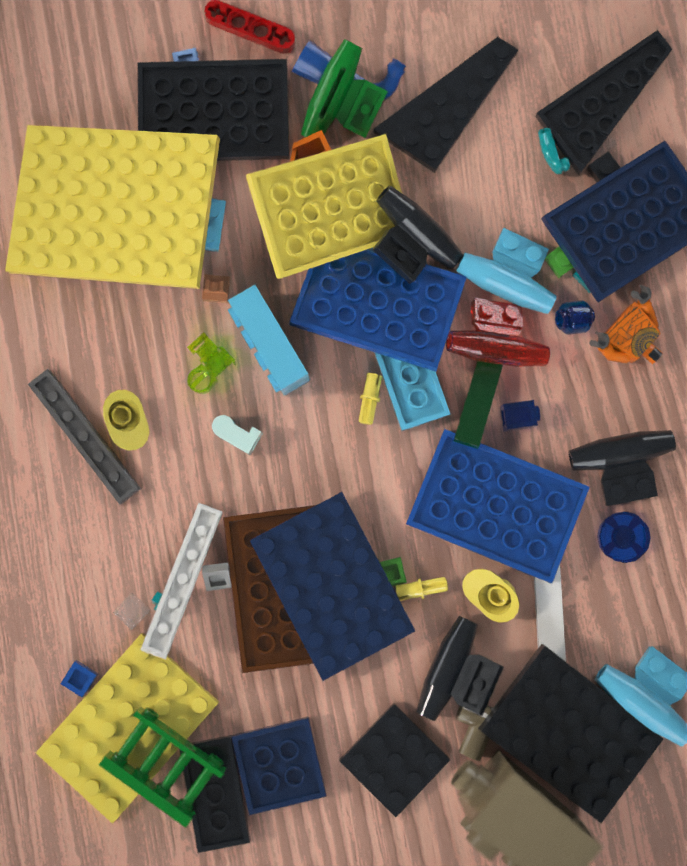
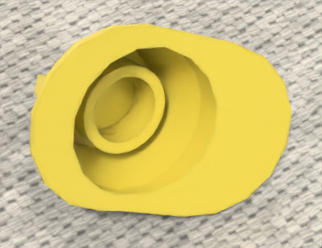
M116 390L110 393L103 405V418L113 442L118 447L128 451L143 447L148 440L150 432L139 398L128 390Z
M475 569L467 573L463 579L462 588L464 594L485 616L499 623L508 622L516 616L520 604L515 589L510 582L486 569Z

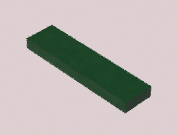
M485 346L481 347L454 436V442L476 449L479 448L506 353Z

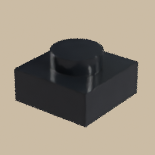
M608 151L588 165L586 169L595 181L599 182L621 167Z

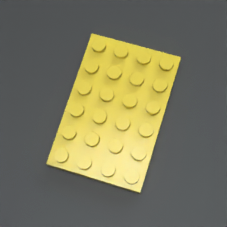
M386 134L246 175L277 279L375 247L385 231L395 227L376 202L378 196L388 186H392L401 192Z
M144 633L138 636L36 752L40 758L112 824L138 796V793L99 766V763L109 751L114 753L121 749L140 721L133 716L140 707L144 709L148 707L159 715L158 719L187 739L219 703L215 697L169 656L165 660L141 651L146 637ZM148 727L127 757V763L135 769L136 767L140 768L161 738V735ZM171 742L149 772L150 780L179 749Z

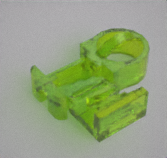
M204 332L187 347L193 355L197 353L201 358L199 360L201 364L193 369L187 378L190 389L195 393L205 394L209 392L218 382L216 377L230 364L236 365L235 359L223 347H217ZM203 341H205V343H203L196 351L194 350V349H196ZM204 372L193 383L191 382L195 374ZM207 376L210 377V383L207 388L203 390L195 389Z

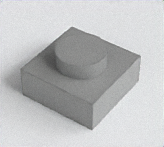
M228 562L202 566L206 591L232 588Z

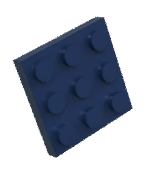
M309 716L232 735L249 815L326 797V789Z

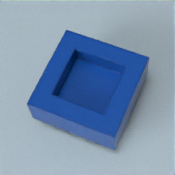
M76 660L60 684L83 698L98 676V673Z

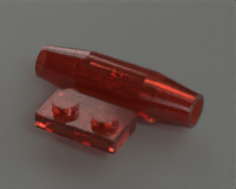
M474 298L471 302V325L476 330L450 331L446 340V350L448 352L479 362L513 367L546 366L550 358L549 346L518 336L523 328L522 307L511 303Z

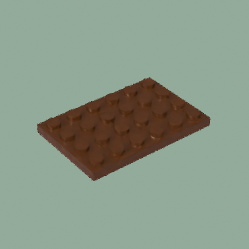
M316 505L223 517L242 673L314 664L250 540Z

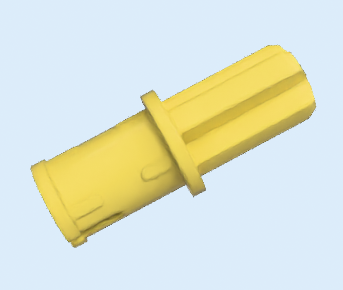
M367 373L364 392L360 396L362 405L359 422L366 425L373 424L377 402H380L378 397L383 376L375 373Z
M445 577L421 581V578H419L416 582L396 585V592L400 601L419 597L425 599V595L446 592L448 590Z

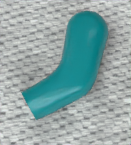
M544 128L539 130L541 151L551 170L557 175H561L562 171H568L570 169L569 159L566 157L559 159L551 129Z

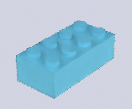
M256 285L229 299L231 308L228 309V312L237 328L243 326L244 330L241 331V334L249 348L255 347L258 351L254 353V356L262 370L268 369L271 373L267 378L275 392L277 393L281 390L285 396L309 382L308 372Z

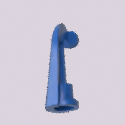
M309 40L296 61L292 72L318 84L332 56ZM395 58L387 64L386 77L379 83H373L388 91L384 100L388 99L396 91L400 78L405 73L404 69L406 66ZM355 73L354 79H364Z

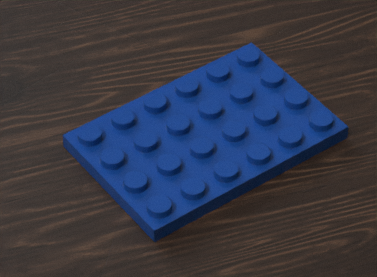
M373 247L308 269L289 321L290 326L435 372L437 371L467 278L466 276L426 264L416 280L409 284L372 250Z
M444 429L406 525L552 584L590 487L481 443L479 448L476 449L454 442L455 433Z

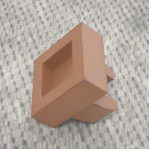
M205 274L202 300L228 303L231 278L229 276Z

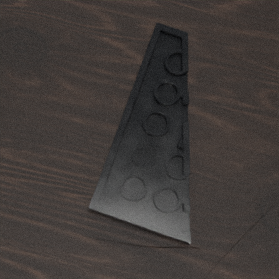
M658 30L536 113L535 117L542 127L551 129L555 144L563 155L569 159V163L578 175L581 174L672 51L671 46Z
M496 37L375 127L373 133L378 136L386 134L388 143L435 173L518 53V49L503 39Z

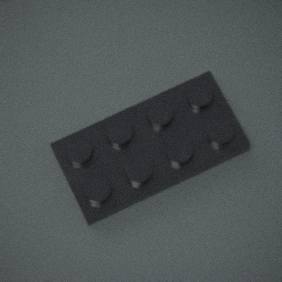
M232 735L193 742L192 744L209 756L214 754L224 762L223 766L226 767L221 778L215 774L211 776L192 804V810L196 812L192 819L197 852L201 853L250 843L251 839ZM191 758L183 770L187 792L205 768L193 758Z

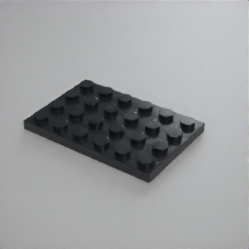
M287 59L137 62L138 131L217 135L220 138L217 161L289 159Z
M544 644L540 645L478 728L487 737L600 823L604 821L664 739L639 722L618 702Z

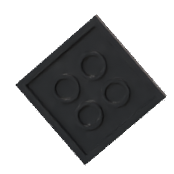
M393 703L339 761L397 817L450 761V758Z

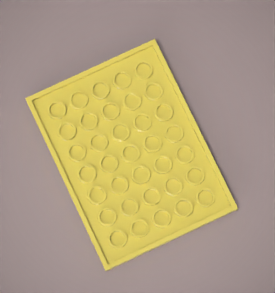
M27 125L5 271L11 274L200 289L220 138L217 135Z

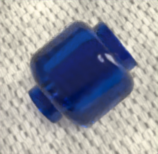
M584 300L562 303L555 313L556 326L566 335L588 332L595 320L594 310Z

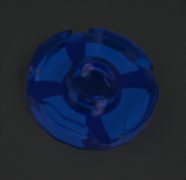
M625 511L613 513L605 518L599 526L597 535L599 547L604 555L613 561L621 563L638 560L648 550L651 539L647 524L638 515Z

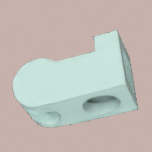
M226 415L216 417L212 423V430L218 437L251 455L263 435L261 431L254 427L251 428L250 432L245 431Z

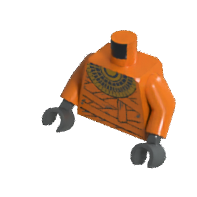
M640 285L641 294L633 290L631 297L637 299L638 302L634 301L605 333L596 331L595 334L598 335L597 341L590 340L589 344L592 347H597L607 360L619 363H633L643 356L651 364H654L662 356L663 352L652 344L661 333L658 330L659 324L650 300L652 292L649 287Z

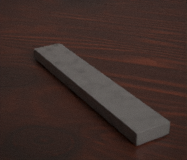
M50 369L45 370L28 383L38 399L120 505L141 490L137 482Z

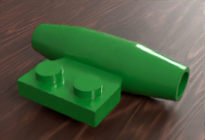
M346 39L343 40L326 65L309 102L301 131L302 136L308 137L321 130L325 134L335 118H337L344 128L366 138L388 91L365 79H354L363 48Z

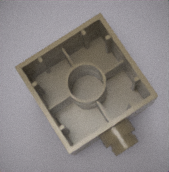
M499 749L485 766L480 765L477 767L475 763L468 760L452 778L451 784L459 791V800L466 814L460 822L469 833L466 839L490 861H493L501 851L504 854L502 860L508 866H589L603 848L577 815Z

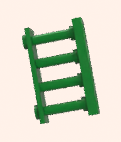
M140 707L133 715L140 720L121 749L114 753L109 751L101 760L99 766L187 828L196 813L192 810L193 802L211 776L215 774L221 778L226 767L223 766L224 762L214 754L209 756L158 719L159 715L154 710L148 707L145 709ZM148 727L160 734L161 738L140 768L136 767L135 769L127 763V757ZM171 742L182 750L183 753L162 783L156 784L149 779V772ZM191 758H193L205 768L185 797L178 800L170 794V789Z

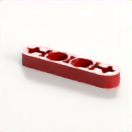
M212 0L205 6L206 20L216 28L282 54L290 53L295 48V35L291 29L219 0ZM219 9L221 15L217 14L215 18L212 17L211 12H216ZM236 17H242L246 22L244 26L236 28L232 25V21ZM259 26H264L268 29L267 35L263 37L257 36L254 32ZM287 36L288 42H285L284 45H281L280 39H284V37Z

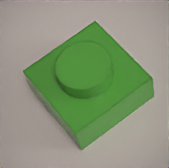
M560 246L545 258L546 263L558 278L574 268Z

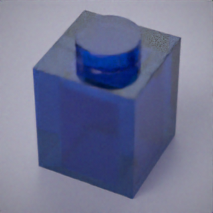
M534 400L507 403L500 406L503 432L534 428L538 425L537 421H540V410L538 406H535Z

